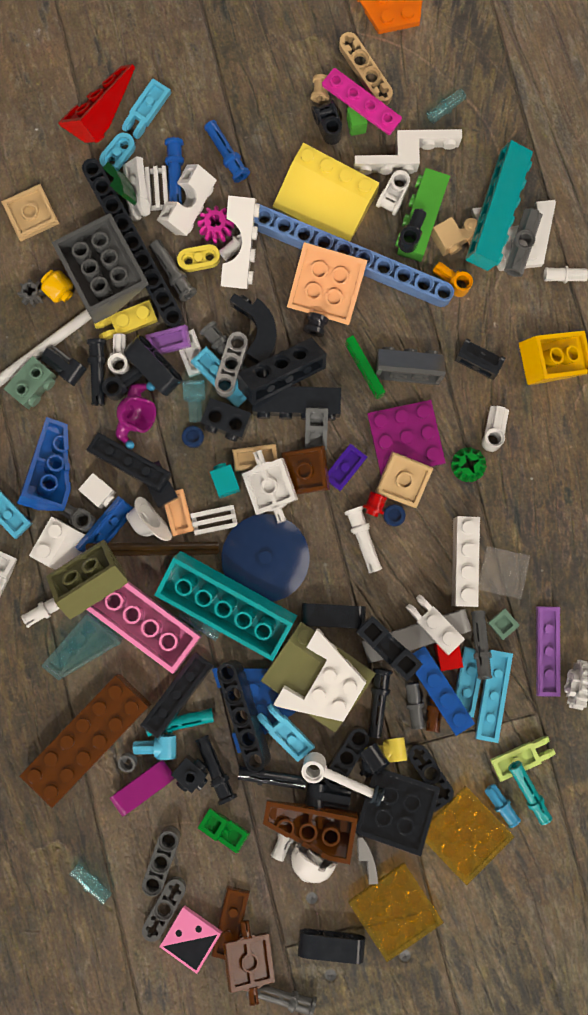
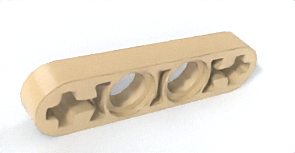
M352 32L344 33L339 41L340 52L367 92L385 105H388L393 95L391 86L359 38ZM345 41L348 43L353 42L352 48L349 45H345ZM356 57H363L366 62L363 65H358L354 59ZM370 73L375 74L377 80L369 82L366 80V75ZM381 91L382 94L387 93L386 98L383 96L379 97V92Z

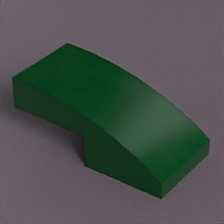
M107 162L103 169L114 178L109 186L135 206L137 199L132 184L119 169L110 162Z

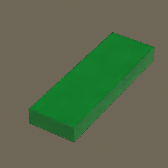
M354 335L346 339L345 346L374 397L378 400L384 396L386 391Z

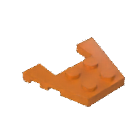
M357 0L363 6L366 16L378 34L412 28L420 24L422 0Z

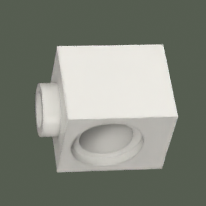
M94 473L78 489L101 509L104 506L106 508L110 506L115 500L114 495L117 493Z

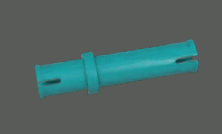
M212 708L176 716L164 733L171 734L175 730L213 723L214 715ZM146 730L147 736H152V734Z
M515 761L511 763L508 769L527 800L526 805L534 812L539 824L546 825L550 823L552 816L544 804L545 800L542 795L538 794L522 762Z

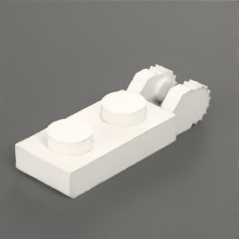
M138 156L122 165L123 174L132 184L137 199L135 206L127 201L130 217L136 222L142 218L141 216L146 217L151 213L150 203L147 201L143 158Z
M419 594L416 599L427 612L421 616L417 609L410 604L406 606V609L447 655L451 654L465 639L434 606L432 607Z

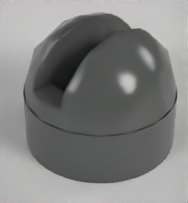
M132 752L124 753L118 760L119 768L123 772L133 771L137 765V756ZM128 759L131 760L129 765L126 764Z

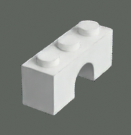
M199 164L187 165L177 182L186 194L184 204L166 202L157 221L175 235L187 236L193 229L195 219L202 212L207 197L212 194L213 186L217 180Z

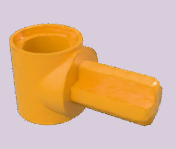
M438 262L432 271L435 275L453 286L454 296L456 297L465 296L473 284V278L469 273L460 272L459 270L454 272L441 262ZM463 281L466 284V288H460L456 282Z

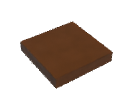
M325 446L281 453L297 495L330 490Z

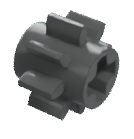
M28 279L27 283H20L22 288L17 294L23 298L22 303L25 306L30 303L35 308L36 304L44 303L42 298L46 294L41 290L42 284L39 281L34 284L31 279Z

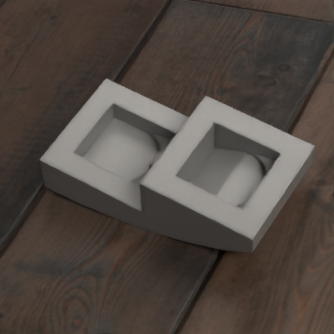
M357 834L358 860L367 861L368 883L378 884L376 866L370 847L365 837Z

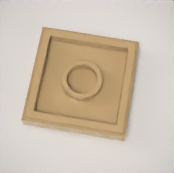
M41 184L1 201L20 241L59 224Z
M392 451L375 492L417 508L433 467Z

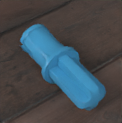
M496 784L489 785L485 789V793L495 806V811L501 814L509 828L517 826L521 819L511 807L510 800H506Z

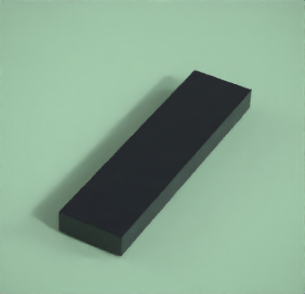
M99 432L86 449L90 454L161 493L172 475L169 471Z
M195 652L140 726L157 739H160L213 668V664Z

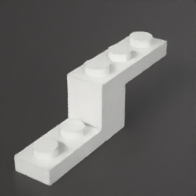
M462 129L397 130L395 155L355 156L354 170L364 175L371 173L389 175L398 170L405 171L408 175L417 172L420 164L419 148L430 150L443 147L450 150L459 147L462 139Z

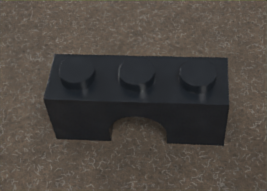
M371 615L355 631L406 681L423 665L374 616Z

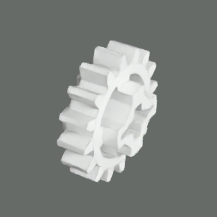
M577 660V663H574L573 669L567 673L564 691L567 693L566 697H568L567 704H569V708L583 710L584 707H587L588 661Z

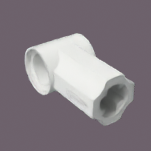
M490 406L485 433L482 438V446L486 451H497L505 441L504 434L509 410L505 407ZM488 436L496 437L498 444H491Z

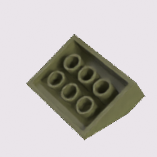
M300 622L261 679V682L278 694H280L285 685L305 697L327 660L306 648L315 631ZM335 646L339 653L366 680L364 688L352 706L353 708L376 673ZM308 714L334 733L342 724V721Z

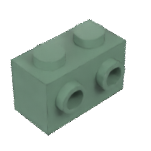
M32 356L4 387V390L27 409H30L40 402V396L46 390L48 391L54 386L57 376Z

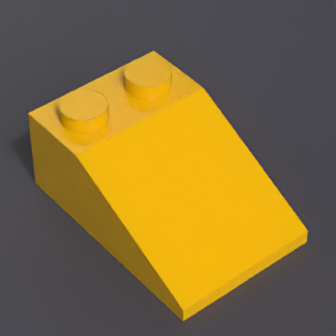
M585 331L538 335L519 342L527 385L588 374V343Z

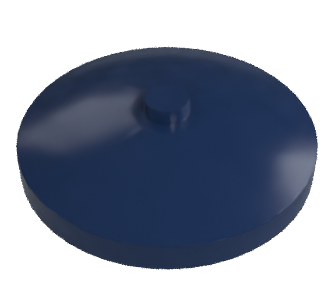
M260 514L241 521L231 530L224 542L221 560L225 576L274 602L286 598L299 588L308 572L310 554L305 537L292 522L286 519L282 523H277L275 515Z

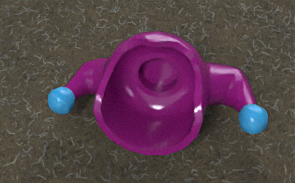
M150 382L147 384H132L129 387L127 397L119 403L116 410L118 418L116 437L130 450L134 448L135 444L129 440L128 433L130 431L145 433L155 422V404L141 397L145 390H155V387Z

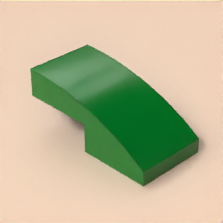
M212 808L208 810L198 826L199 830L214 841H220L236 854L239 853L250 835V832Z

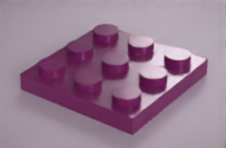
M431 400L367 413L380 476L383 474L392 451L431 467L446 463Z

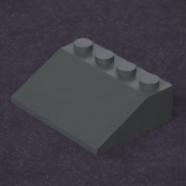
M111 213L52 242L95 324L114 315L149 284Z

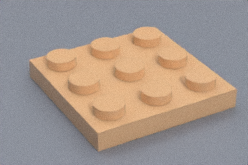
M304 242L287 307L305 313H318L329 320L350 325L368 260Z

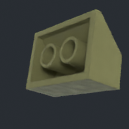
M105 540L100 541L46 576L55 604L70 620L128 583L123 568Z

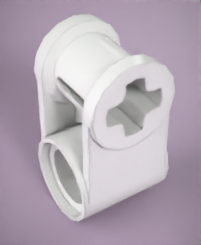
M398 170L392 174L386 188H384L377 201L376 207H382L392 212L393 216H396L409 187L410 176L407 172ZM402 181L405 185L398 187L394 182Z

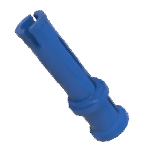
M215 120L209 121L204 126V129L222 155L223 165L230 170L235 183L245 180L250 174L249 168L245 167L242 163L240 154L234 152Z
M171 137L165 139V145L167 146L165 163L168 166L169 202H179L182 205V187L177 182L181 177V166L184 163V158L182 157L184 141L181 138Z

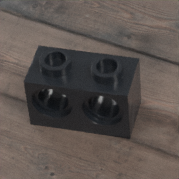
M210 398L201 419V424L205 426L204 430L217 434L218 431L225 434L226 439L237 442L238 439L243 441L252 419V414ZM213 413L222 415L221 420L216 423L210 421V416ZM238 420L242 423V427L239 430H232L230 424Z

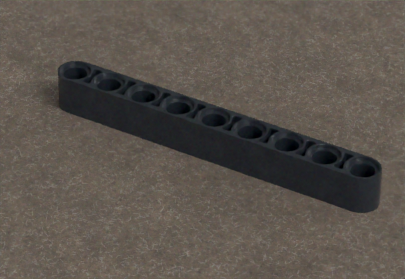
M95 158L87 159L82 165V170L106 215L111 213L118 228L122 224H128V227L120 230L128 246L132 242L138 243L135 248H130L138 265L143 260L148 261L146 266L140 267L148 283L154 278L159 280L156 285L148 284L145 288L166 327L169 329L184 325L181 310L116 191L109 186L111 182L102 165ZM92 170H98L96 174H90ZM102 188H108L104 193L99 192ZM112 206H118L115 211H109ZM162 297L169 298L166 304H159V299ZM173 315L179 316V319H178L177 322H175V323H170V322H168V320H169V318H170L171 316H173Z

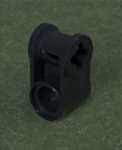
M333 99L317 107L313 105L311 107L312 114L323 140L330 145L339 143L342 136V122ZM334 129L336 132H329L328 130Z

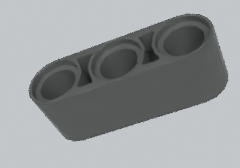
M174 826L164 828L157 840L142 882V890L148 896H157L165 884L181 838L180 831ZM164 835H173L175 842L167 843L164 840ZM163 856L167 860V864H158L156 858ZM151 878L156 879L159 882V886H150L148 880Z

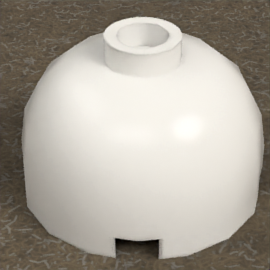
M296 842L291 855L292 868L304 882L321 883L327 880L338 863L320 857L318 853L309 848H304L298 842Z

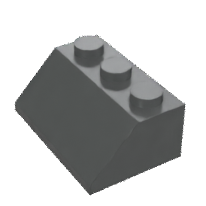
M382 347V349L377 351L375 374L379 380L439 385L445 377L444 355L438 354L437 351L429 350L425 351V353H419L417 350L409 348L404 349V351H397L394 347Z

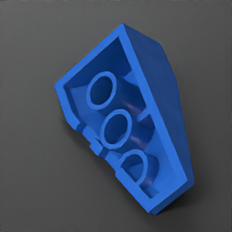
M46 417L17 504L36 510H65L71 490L69 482L70 465L68 463V424Z

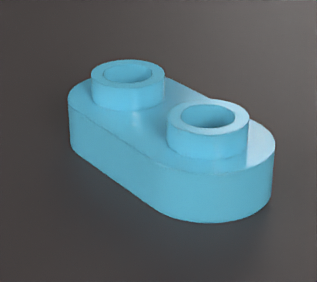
M128 133L116 135L100 155L102 167L107 162L115 161L113 165L120 170L122 165L125 164L135 151L136 146L133 137ZM123 145H128L126 149H122Z

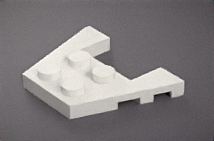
M555 200L538 201L534 205L535 209L539 210L543 215L525 268L542 267L544 264L556 204ZM482 207L473 208L471 211L472 217L477 221ZM511 226L508 230L509 239L502 249L503 258L497 266L499 271H504L518 226ZM519 240L521 245L528 246L526 241Z
M317 628L306 648L327 659L305 697L284 685L273 705L343 722L364 688L366 680L339 653L335 645L330 643L324 636V633Z

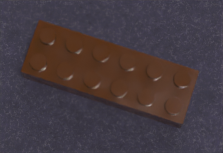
M121 674L115 675L19 777L53 808L152 704Z

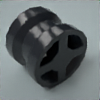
M308 313V323L304 325L303 331L313 336L323 337L325 333L324 326L328 324L329 319L318 313Z

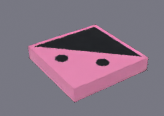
M184 906L161 943L160 948L197 974L222 931L187 906Z

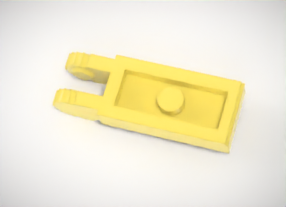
M148 300L119 311L96 324L94 323L96 329H101L113 324V330H108L99 335L100 339L108 340L113 338L114 334L121 333L126 335L154 324L158 320L151 302Z

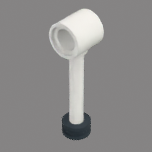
M311 752L304 758L301 772L307 782L318 783L325 777L370 797L369 802L376 803V806H379L381 801H383L384 788L381 789V787L379 788L376 785L373 789L328 769L326 759L322 754ZM316 765L319 769L312 770L309 766Z

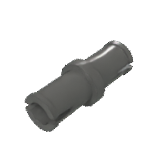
M409 682L405 684L408 700L406 709L409 710L411 729L425 728L422 710L424 702L421 701L419 682Z

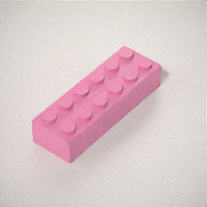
M129 581L122 588L86 609L172 674L178 670L202 637L201 634Z

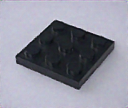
M383 769L379 773L372 775L369 787L374 789L378 785L379 788H384V799L379 806H376V803H370V797L366 796L355 833L421 857L441 788Z

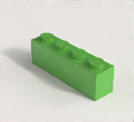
M425 168L423 175L419 174L415 185L419 189L417 195L412 194L408 206L412 210L410 215L405 214L402 227L409 224L415 209H423L427 215L421 227L422 236L415 251L405 253L399 248L397 255L418 262L422 261L450 175ZM399 233V235H398V238H397V241H396V244H395V246H397V247H399V246H398V241H399L400 233ZM404 237L406 242H414L412 237Z

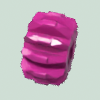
M215 205L214 210L211 211L207 207V214L201 213V220L197 222L198 227H200V235H205L207 242L213 238L214 244H217L218 239L225 242V235L231 237L232 231L230 229H234V223L226 219L227 209L224 207L219 211L218 206Z

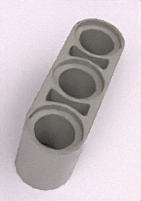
M241 332L232 333L228 337L215 379L216 392L221 397H230L234 393L238 382V373L241 372L248 348L247 338ZM235 340H241L244 345L241 348H234L232 343ZM233 360L238 365L235 369L231 370L226 368V363ZM223 381H228L231 387L224 391L219 388V385Z

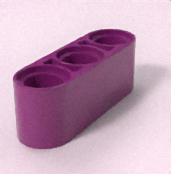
M160 760L113 794L110 800L123 817L175 778L171 776L173 772L164 760Z

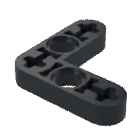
M420 743L411 745L408 749V758L424 783L433 785L442 778L443 781L439 782L443 789H449L446 792L447 797L444 798L442 795L438 797L434 811L436 812L453 799V788L428 750ZM415 749L424 751L421 755L427 763L422 765L417 757L413 759L412 756L415 755ZM433 767L436 769L437 774L434 779H427L424 772L427 768Z

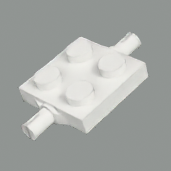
M262 450L253 453L257 466L243 473L242 476L256 515L274 511L277 523H282L286 521L282 508L288 503L298 500L284 458L265 462Z

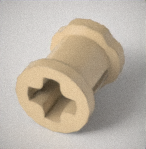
M314 75V91L311 94L313 102L318 104L328 103L330 97L328 90L322 87V82L328 75Z

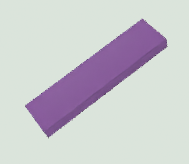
M536 606V696L561 697L560 607Z

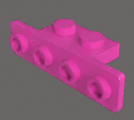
M333 68L322 82V87L387 135H391L402 120L399 114L336 68Z

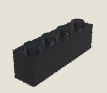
M290 386L254 404L252 407L253 416H257L258 419H270V416H279V419L291 420L292 417H301V420H306V407L328 408V421H335L336 418H340L341 388Z

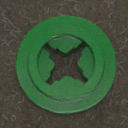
M472 447L460 449L455 453L451 462L454 475L464 482H474L480 479L487 467L485 457L480 450ZM466 458L469 461H477L472 466L473 470L465 467L461 469L466 463Z

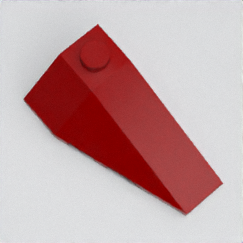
M130 64L119 67L102 82L103 88L90 92L86 96L89 100L81 106L76 104L58 124L84 143L100 142L105 137L104 133L112 123L135 66Z

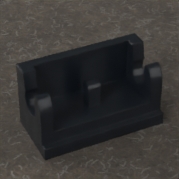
M466 338L455 361L494 380L506 357H500L470 342V339Z

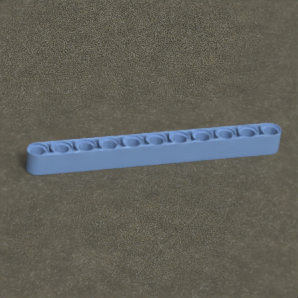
M260 205L259 218L255 217L254 226L258 227V232L301 250L304 242L319 246L320 242H326L329 245L327 249L337 252L346 250L351 256L368 260L369 263L366 265L364 276L438 307L447 306L454 295L453 286L446 281ZM266 217L269 219V222L261 223L259 220ZM287 226L290 229L283 232L279 230V227ZM301 234H307L309 238L306 240H302L298 236ZM381 266L386 267L388 272L381 273L378 268ZM405 275L408 280L405 282L400 281L398 276ZM425 283L428 289L422 290L418 287V284ZM444 291L447 293L448 297L441 298L438 295V292Z

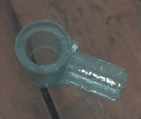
M205 380L182 381L183 399L185 402H188L189 421L200 422L202 419L201 401L206 399Z

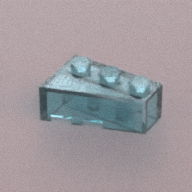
M88 611L44 661L42 667L57 680H61L86 663L122 643L123 639Z

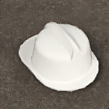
M137 497L134 501L135 507L126 515L134 531L142 536L155 535L164 541L171 540L172 533L166 522L156 513L145 498Z

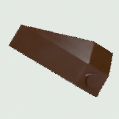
M267 800L263 821L265 826L287 838L295 840L304 848H309L328 861L350 865L358 819L357 811L327 806L317 808L306 804Z

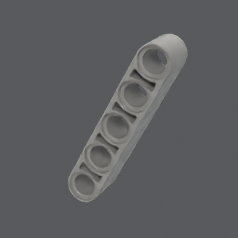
M465 609L442 615L460 634L472 631ZM418 623L389 632L409 651L436 643ZM362 641L368 663L383 659L371 646Z

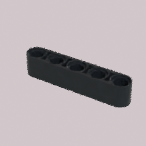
M230 660L218 667L217 676L244 763L250 771L258 772L268 765L271 760V754L261 722L257 718L258 712L244 668L239 661ZM228 666L234 671L233 677L227 672ZM234 688L240 691V698L235 696ZM241 710L247 713V720L242 718ZM248 732L253 734L254 742L249 740ZM255 754L261 758V764L256 762Z

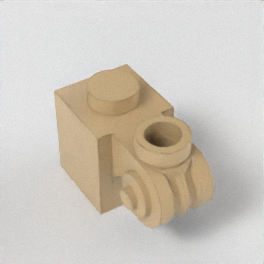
M451 217L433 227L431 237L443 256L449 253L453 255L462 249L461 246L468 242L470 245L478 221L474 218H468L462 229H460Z

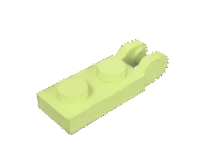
M543 736L532 742L529 741L490 759L499 781L501 782L513 777L508 767L515 761L522 762L526 771L556 754L554 749H547L539 754L536 752V748L550 741L549 737Z

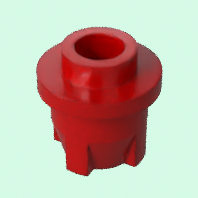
M370 492L366 505H363V508H366L365 513L378 517L379 514L383 515V508L387 497Z

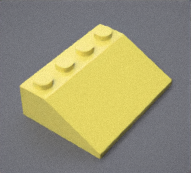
M303 143L290 166L273 204V208L289 217L350 242L377 195L379 182Z

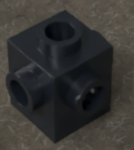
M188 754L171 776L177 780L176 784L184 792L189 791L193 793L195 789L200 791L208 780L205 778L208 774L207 766L200 759L197 758L195 760Z

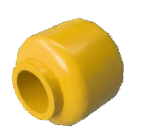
M50 270L40 281L42 283L41 290L54 303L60 301L67 302L73 295L72 289L74 285L72 281L60 270Z

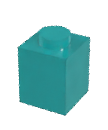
M221 463L213 467L214 470L210 471L220 499L240 492L231 464Z

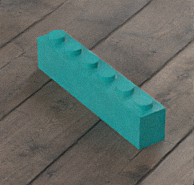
M512 140L500 151L465 259L486 271H489L495 265L498 266L503 258L502 249L509 239L507 233L515 220L513 214L521 201L519 195L527 181L525 179L526 173L532 165L530 160L533 151Z

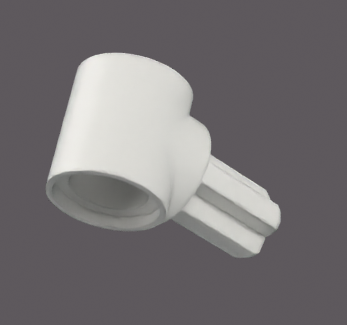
M121 333L113 335V353H110L108 359L109 369L118 377L131 369L129 359L124 354L126 335ZM123 361L124 366L122 369H114L117 362Z

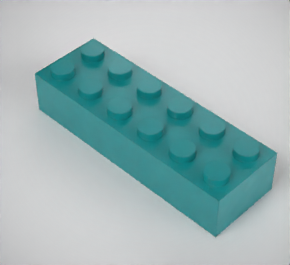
M182 551L173 557L154 595L271 661L274 660L298 616Z

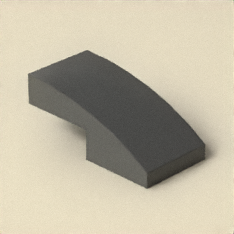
M306 407L305 449L325 446V450H327L328 408Z

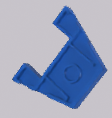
M218 667L213 668L212 671L215 677L217 687L221 688L217 676ZM227 668L228 674L233 677V669ZM244 668L258 714H264L272 724L275 723L277 719L269 712L267 706L274 704L279 694L261 682L269 668ZM276 707L287 718L295 713L294 710ZM261 724L265 735L268 733V730ZM233 732L232 736L237 753H241L236 734ZM248 732L249 740L254 742L253 734Z

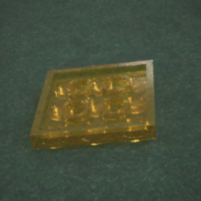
M464 786L432 818L425 843L467 886L514 836Z
M405 862L378 880V884H371L348 900L349 905L387 962L444 923Z

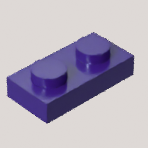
M350 443L328 471L329 484L340 492L364 463L367 456Z

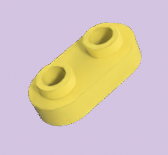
M211 244L187 248L179 252L177 262L181 270L185 272L209 269L219 264L220 252L216 246ZM208 255H212L214 257L212 260L206 259ZM191 259L192 263L187 265L185 261Z

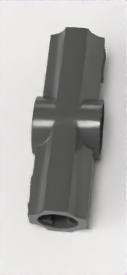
M525 208L504 269V272L510 276H523L543 215L539 210ZM519 240L526 241L528 246L521 245Z

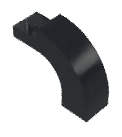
M234 293L230 299L231 307L248 317L257 328L256 338L247 350L246 355L248 359L258 364L262 360L272 357L275 353L277 345L275 320L268 307L260 299L257 298L252 305L251 300L246 296H238Z

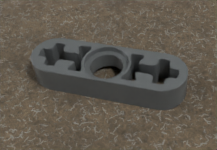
M174 876L166 883L142 927V935L147 941H157L163 934L185 894L186 882L183 878ZM177 883L180 885L179 890L181 892L176 891L173 899L169 898L172 891L170 885L174 886ZM167 903L171 908L170 913L166 915L161 914L158 911V905ZM157 918L160 920L156 928L158 932L154 931L151 934L149 933V927L153 926Z

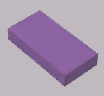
M187 325L145 335L146 339L161 354L191 347Z

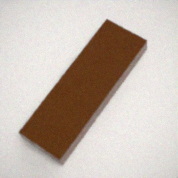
M228 886L218 929L222 933L213 947L212 957L225 960L223 942L235 940L240 936V921L244 919L250 891Z

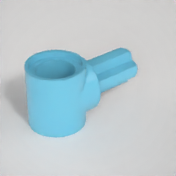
M163 734L160 739L155 737L151 741H134L133 754H154L157 760L176 759V735Z

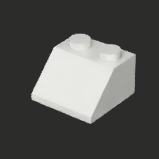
M51 517L29 556L56 570L82 554L76 548V545L86 534L57 518Z

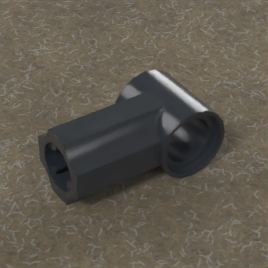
M53 345L46 348L41 357L44 363L58 372V375L72 386H75L87 371L82 364L72 357L70 359Z
M322 781L318 783L308 782L305 797L306 805L317 808L328 806L349 809L351 789L342 787L333 789Z

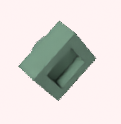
M505 608L487 622L501 640H504L520 626Z

